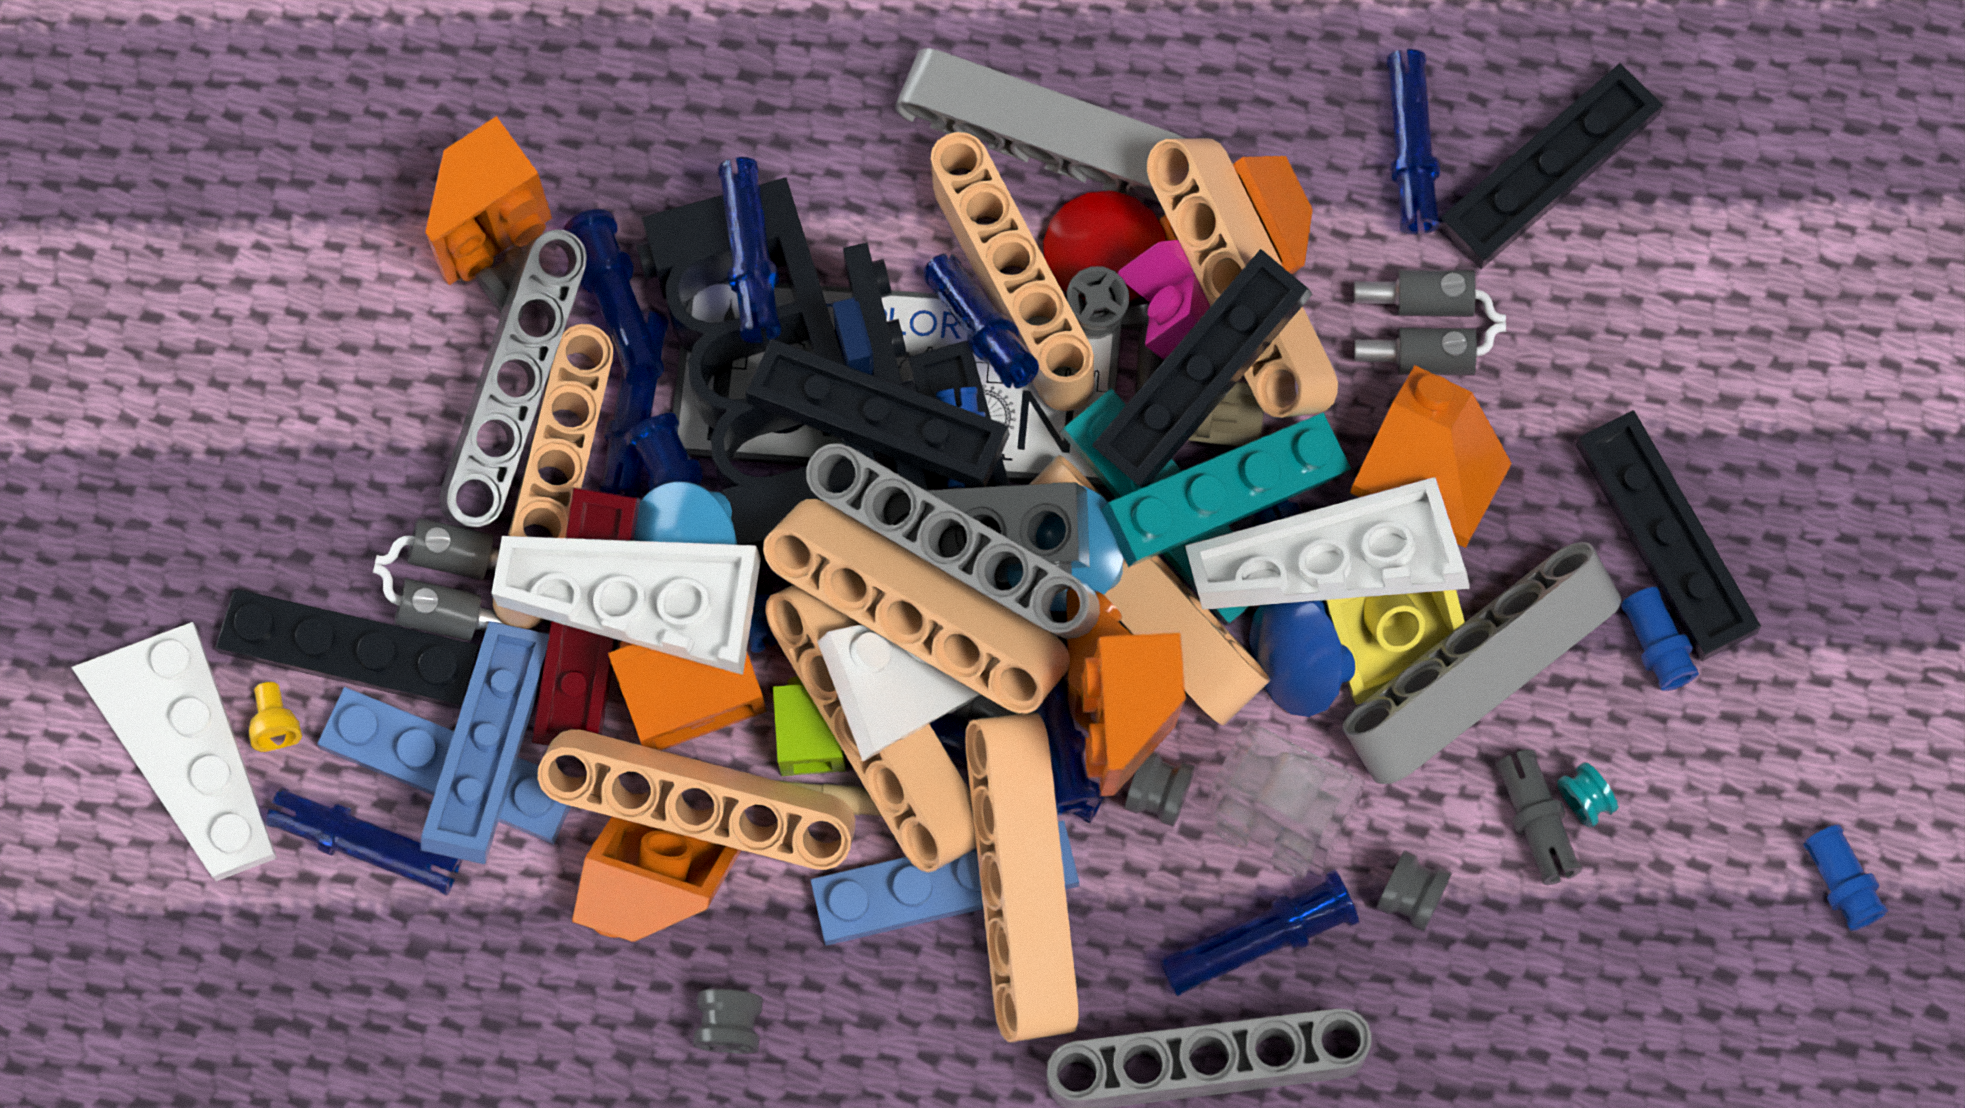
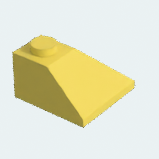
M1456 590L1324 600L1329 619L1334 624L1340 643L1352 652L1355 659V673L1353 678L1347 683L1356 705L1363 703L1465 623Z

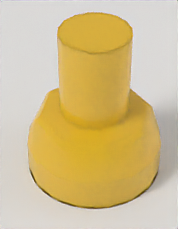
M275 682L259 684L254 689L258 713L251 719L249 726L252 748L260 752H268L296 745L302 738L300 723L290 709L283 708L279 684ZM286 734L284 742L280 745L275 744L270 739Z

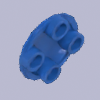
M1323 600L1260 605L1254 613L1249 634L1250 653L1270 678V682L1264 688L1272 700L1291 715L1311 717L1328 710L1338 696L1341 684L1353 678L1355 659L1352 652L1340 643L1334 624L1325 614Z

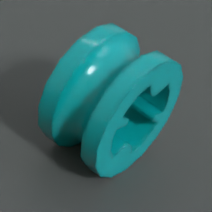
M1583 762L1577 766V775L1570 778L1564 775L1557 780V786L1561 796L1581 823L1587 828H1592L1598 824V815L1605 812L1611 815L1619 807L1614 793L1601 774L1588 762Z

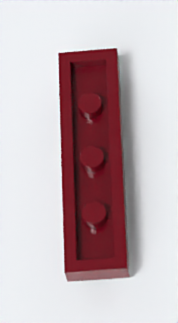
M579 487L573 488L565 538L634 541L641 498ZM551 622L532 743L549 746L557 735L571 729L602 735L613 670L608 653L616 650L617 639Z

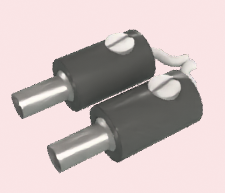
M1398 269L1395 282L1354 281V303L1396 304L1397 316L1473 317L1475 299H1479L1484 305L1486 315L1489 319L1496 322V324L1488 329L1485 334L1484 343L1477 347L1475 328L1399 327L1396 340H1355L1354 362H1396L1398 364V375H1409L1416 365L1435 375L1474 376L1476 357L1490 351L1497 333L1506 332V314L1497 313L1494 310L1492 299L1482 290H1476L1474 270Z
M417 518L412 536L398 538L392 544L387 555H377L373 573L379 574L382 577L383 592L386 598L391 603L397 605L395 625L471 641L474 630L486 632L489 621L503 624L496 616L495 611L480 607V594L405 578L400 596L396 595L393 591V578L390 572L382 566L392 563L398 557L401 548L405 545H410L407 564L482 581L487 569L496 571L500 549L493 548L492 546L493 534Z

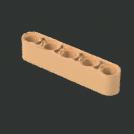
M955 132L947 134L936 142L931 153L935 197L1042 400L1056 410L1071 411L1079 409L1093 395L1094 354L1092 347L985 146L977 137L969 133ZM959 168L968 169L971 171L968 174L961 176L952 175L949 173L950 171ZM983 217H991L998 220L989 225H980L974 222ZM1010 266L1024 269L1023 272L1015 275H1007L1000 272L1002 269ZM1035 316H1044L1052 320L1040 326L1025 322ZM1064 366L1079 370L1075 375L1068 377L1052 373L1055 369Z
M1207 138L1165 139L1153 147L1147 160V173L1150 183L1210 306H1212L1260 249L1283 267L1227 152L1219 142ZM1303 306L1244 374L1258 404L1264 412L1272 417L1284 418L1319 414L1329 409L1338 393V380L1335 371ZM1295 380L1298 385V394L1295 389Z
M578 324L569 327L563 332L544 387L508 536L527 537L524 528L532 524L548 528L554 538H565L573 488H582L613 360V345L609 336L602 329L594 325ZM573 353L584 354L590 357L596 367L590 370H580L568 361L567 356ZM558 410H569L580 418L582 425L565 427L555 420L552 413ZM544 467H555L567 476L569 482L562 485H551L540 477L538 470ZM493 598L495 614L505 625L530 629L536 627L544 620L543 618L497 606Z
M1058 455L1029 484L1077 482L1081 486L1100 493L1071 462L1061 455ZM1158 555L1131 567H1128L1124 559L1123 574L1120 582L1114 588L1108 590L1104 596L1119 610L1122 615L1120 621L1133 635L1181 633L1185 691L1213 720L1224 726L1270 682L1269 676L1208 609H1202L1200 600Z
M806 499L798 503L764 540L763 552L765 559L771 569L779 576L1010 711L1029 713L1036 710L1069 669L1070 658L1068 650L1055 635L827 502L819 499Z
M796 585L771 595L766 602L765 612L773 635L910 862L919 870L929 873L976 849L971 793L930 724L909 737L900 739L887 746L880 753L869 759L862 760L817 642L829 631L862 624Z
M1035 712L972 720L966 729L965 745L997 1024L1003 1038L1009 1043L1072 1033L1078 1024V998L1047 729L1040 715Z
M571 729L557 735L551 741L538 767V781L541 789L549 798L559 803L812 869L827 870L843 862L850 851L855 832L856 819L852 809L844 800L836 796L584 730ZM562 755H573L579 758L584 763L587 774L579 778L563 774L558 769L556 758ZM628 771L637 772L648 780L651 790L643 794H633L621 785L619 775ZM690 788H700L712 797L714 806L706 810H695L684 802L682 792ZM752 805H764L776 814L778 821L767 827L757 826L747 818L744 810ZM818 821H826L833 824L839 830L841 837L831 843H821L810 835L807 827Z

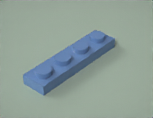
M489 621L421 835L422 851L486 864L543 677L549 634Z
M344 687L317 745L325 752L434 796L454 731ZM518 757L498 822L554 844L571 806L549 798L541 789L538 781L539 765Z
M1063 820L1058 822L1065 890L1079 887V878L1065 821ZM977 848L929 873L919 870L907 857L810 879L826 946L983 909Z

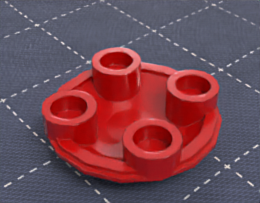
M1115 191L1088 192L1067 202L1050 220L1043 240L1044 259L1059 287L1066 294L1071 279L1079 271L1089 267H1105L1118 273L1120 269L1158 242L1166 241L1165 232L1154 212L1135 197ZM1126 284L1129 290V302L1141 297L1139 293Z

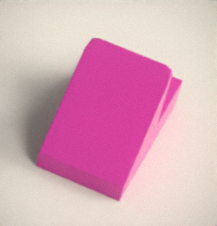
M1179 240L1158 242L1117 273L1128 286L1150 302L1147 312L1149 320L1145 346L1162 359L1170 355L1210 308V304Z

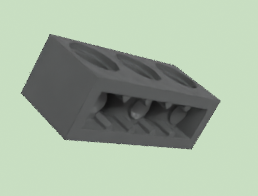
M1077 482L927 490L928 493L980 523L989 520L997 521L1001 528V535L1072 575V568L1090 567L1087 490ZM897 493L886 502L884 517L888 525H898L909 516L911 500L908 494ZM1061 517L1066 526V534L1063 541L1056 548L1042 550L1036 538L1040 524L1048 518ZM953 525L942 533L939 540V549L944 558H952L960 554L965 548L967 532L964 526ZM1008 557L1001 561L995 571L996 584L1008 582V572L1023 571V564L1019 557Z

